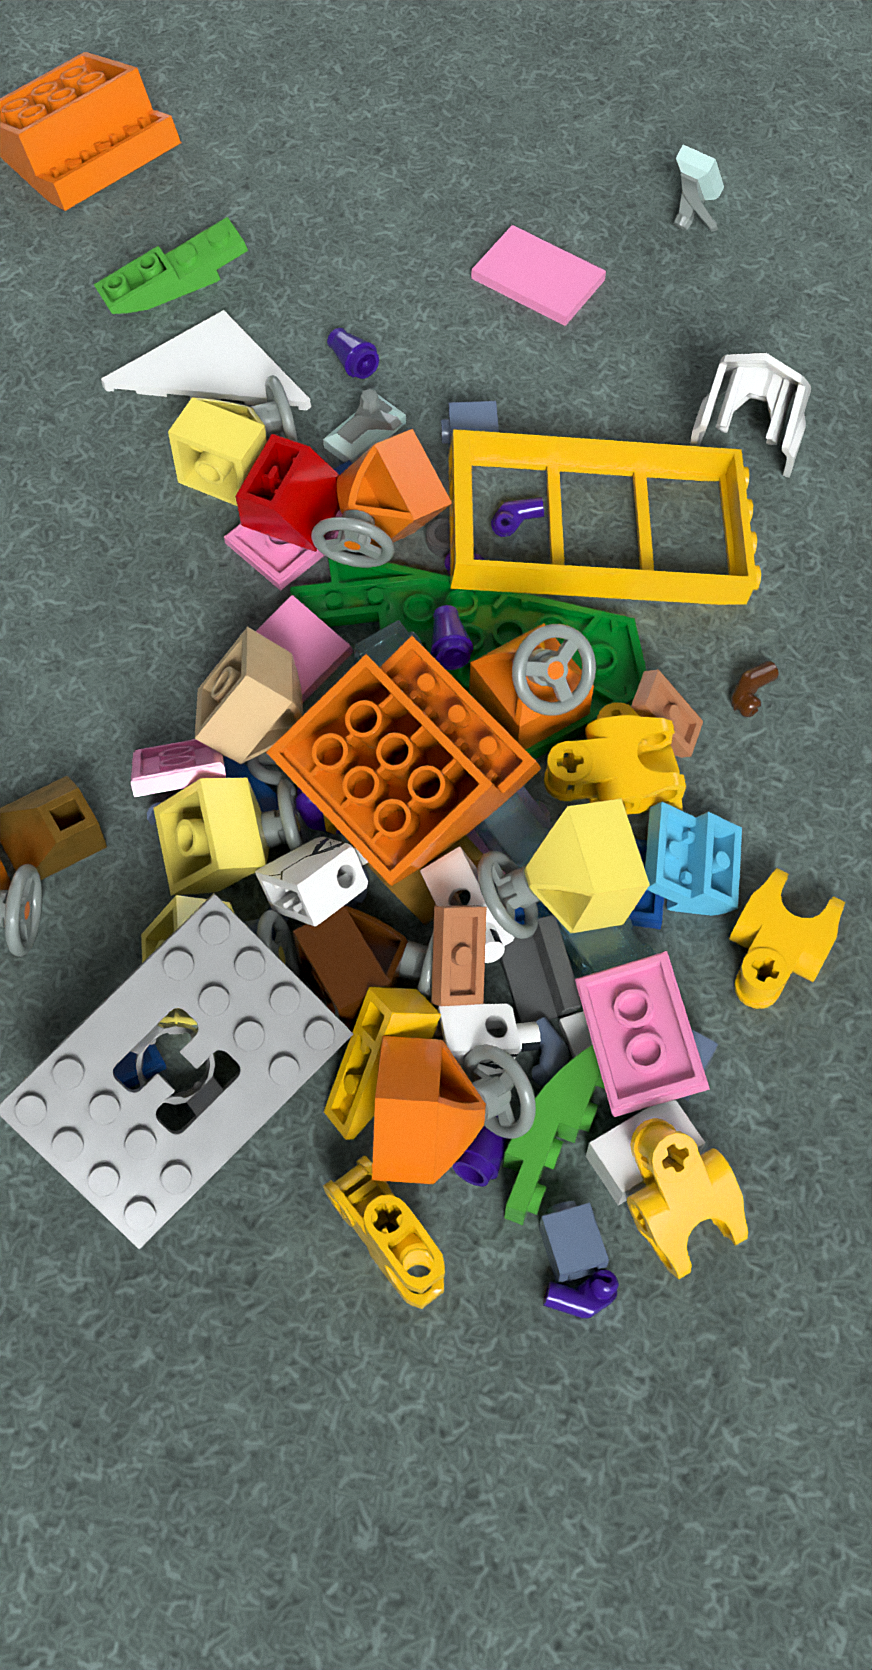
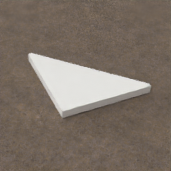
M224 310L101 378L103 388L106 391L114 392V389L135 390L137 394L167 397V394L190 396V399L192 397L220 401L221 399L244 401L246 405H259L267 402L265 382L269 376L274 375L282 383L290 406H298L299 410L311 408L310 398Z

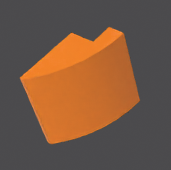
M88 52L81 53L0 98V157L47 201L64 211L181 144L172 116L153 110L137 67Z
M413 636L380 667L365 654L266 752L391 886L414 873L463 838L542 769L536 760Z

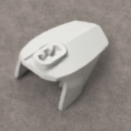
M767 353L724 355L719 362L711 391L701 403L693 427L690 446H700L717 399L725 392L716 428L721 432L727 433L735 410L750 398L761 400L767 403L771 417V423L766 436V444L777 445L789 404L794 403L782 444V452L787 457L783 476L790 477L806 428L804 412L811 393L809 382L801 374Z

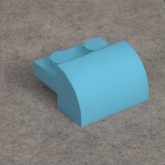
M664 802L650 807L645 871L650 884L647 890L666 898L667 910L713 916L738 909L742 827L710 812L694 817Z

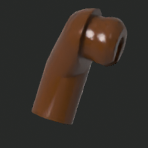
M765 661L741 674L731 697L734 711L738 709L744 717H752L758 712L761 700L754 695L758 688L778 678L779 672L775 663Z

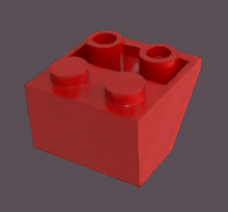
M271 434L235 496L241 525L316 552L317 548L311 539L314 526L324 519L336 517L340 509L337 497V477L339 474L311 447Z

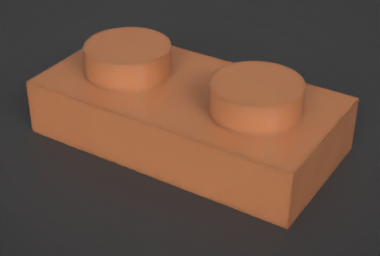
M659 669L644 671L631 707L640 717L671 720L675 733L672 736L670 745L674 755L681 758L691 757L703 720Z
M480 905L434 906L431 1004L438 1006L483 1004L487 907Z

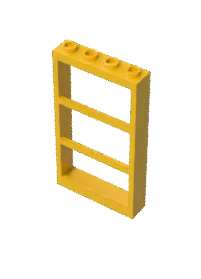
M453 429L448 454L449 498L452 502L449 506L451 589L715 605L747 604L753 590H758L761 581V568L759 565H755L754 560L757 534L751 531L750 526L753 515L752 499H747L746 489L749 483V468L743 465L742 449ZM472 466L546 470L551 564L474 560ZM560 472L633 476L640 570L565 565ZM647 477L719 481L729 575L654 571Z

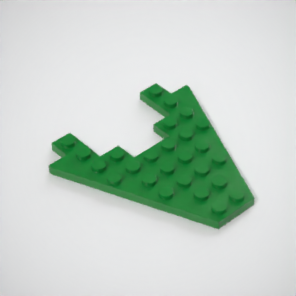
M328 558L331 582L290 587L291 595L329 627L379 622L384 656L392 655L411 636L431 654L434 611L444 605L455 607L473 644V652L465 666L447 671L473 698L474 696L469 691L470 662L543 623L545 625L564 624L578 630L589 641L596 660V674L593 683L594 689L590 714L527 748L526 751L534 759L549 752L556 744L570 741L585 733L586 726L592 721L597 720L599 711L604 706L620 702L631 706L643 673L647 671L635 618L525 593L451 589L450 576L389 562L377 567L361 568L344 565ZM556 638L560 644L563 643L564 639ZM576 650L572 659L582 670L581 656L578 650Z

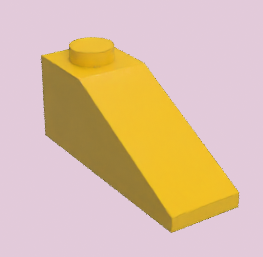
M368 988L352 1032L353 1035L349 1040L324 1109L325 1115L345 1140L355 1139L374 1116L382 1036L432 1039L437 1030L441 1014L417 989Z

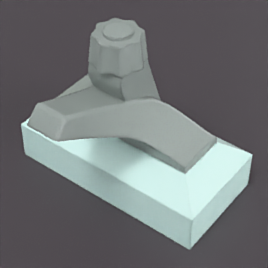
M682 145L676 157L681 172L682 195L679 214L676 215L673 224L678 229L686 231L692 224L694 214H696L711 232L718 230L717 223L712 219L703 203L705 200L717 199L724 189L716 159Z
M365 390L360 396V405L357 411L323 439L324 448L344 463L350 460L353 464L370 447L388 439L406 424V414L379 396L375 390Z

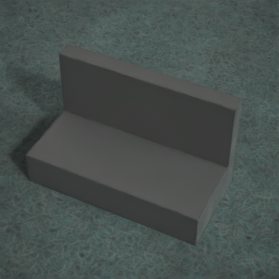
M554 915L537 919L538 927L535 933L526 939L514 937L512 942L504 946V954L500 957L519 1023L536 1022L543 1017L552 1020L574 1014L582 1006L559 925Z

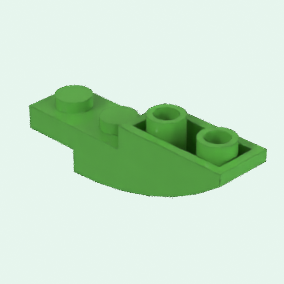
M226 217L165 255L159 246L153 248L95 283L94 286L112 314L148 310L218 282L221 279L217 269L244 254L248 249L229 218Z
M593 1045L563 1066L543 1087L535 1098L536 1114L531 1129L525 1135L511 1139L506 1149L503 1166L519 1172L506 1205L504 1218L523 1225L528 1212L537 1215L547 1186L539 1184L545 1167L554 1170L564 1143L556 1139V1136L575 1143L580 1129L588 1133L590 1131L598 1109V1104L590 1102L596 1086L605 1089Z

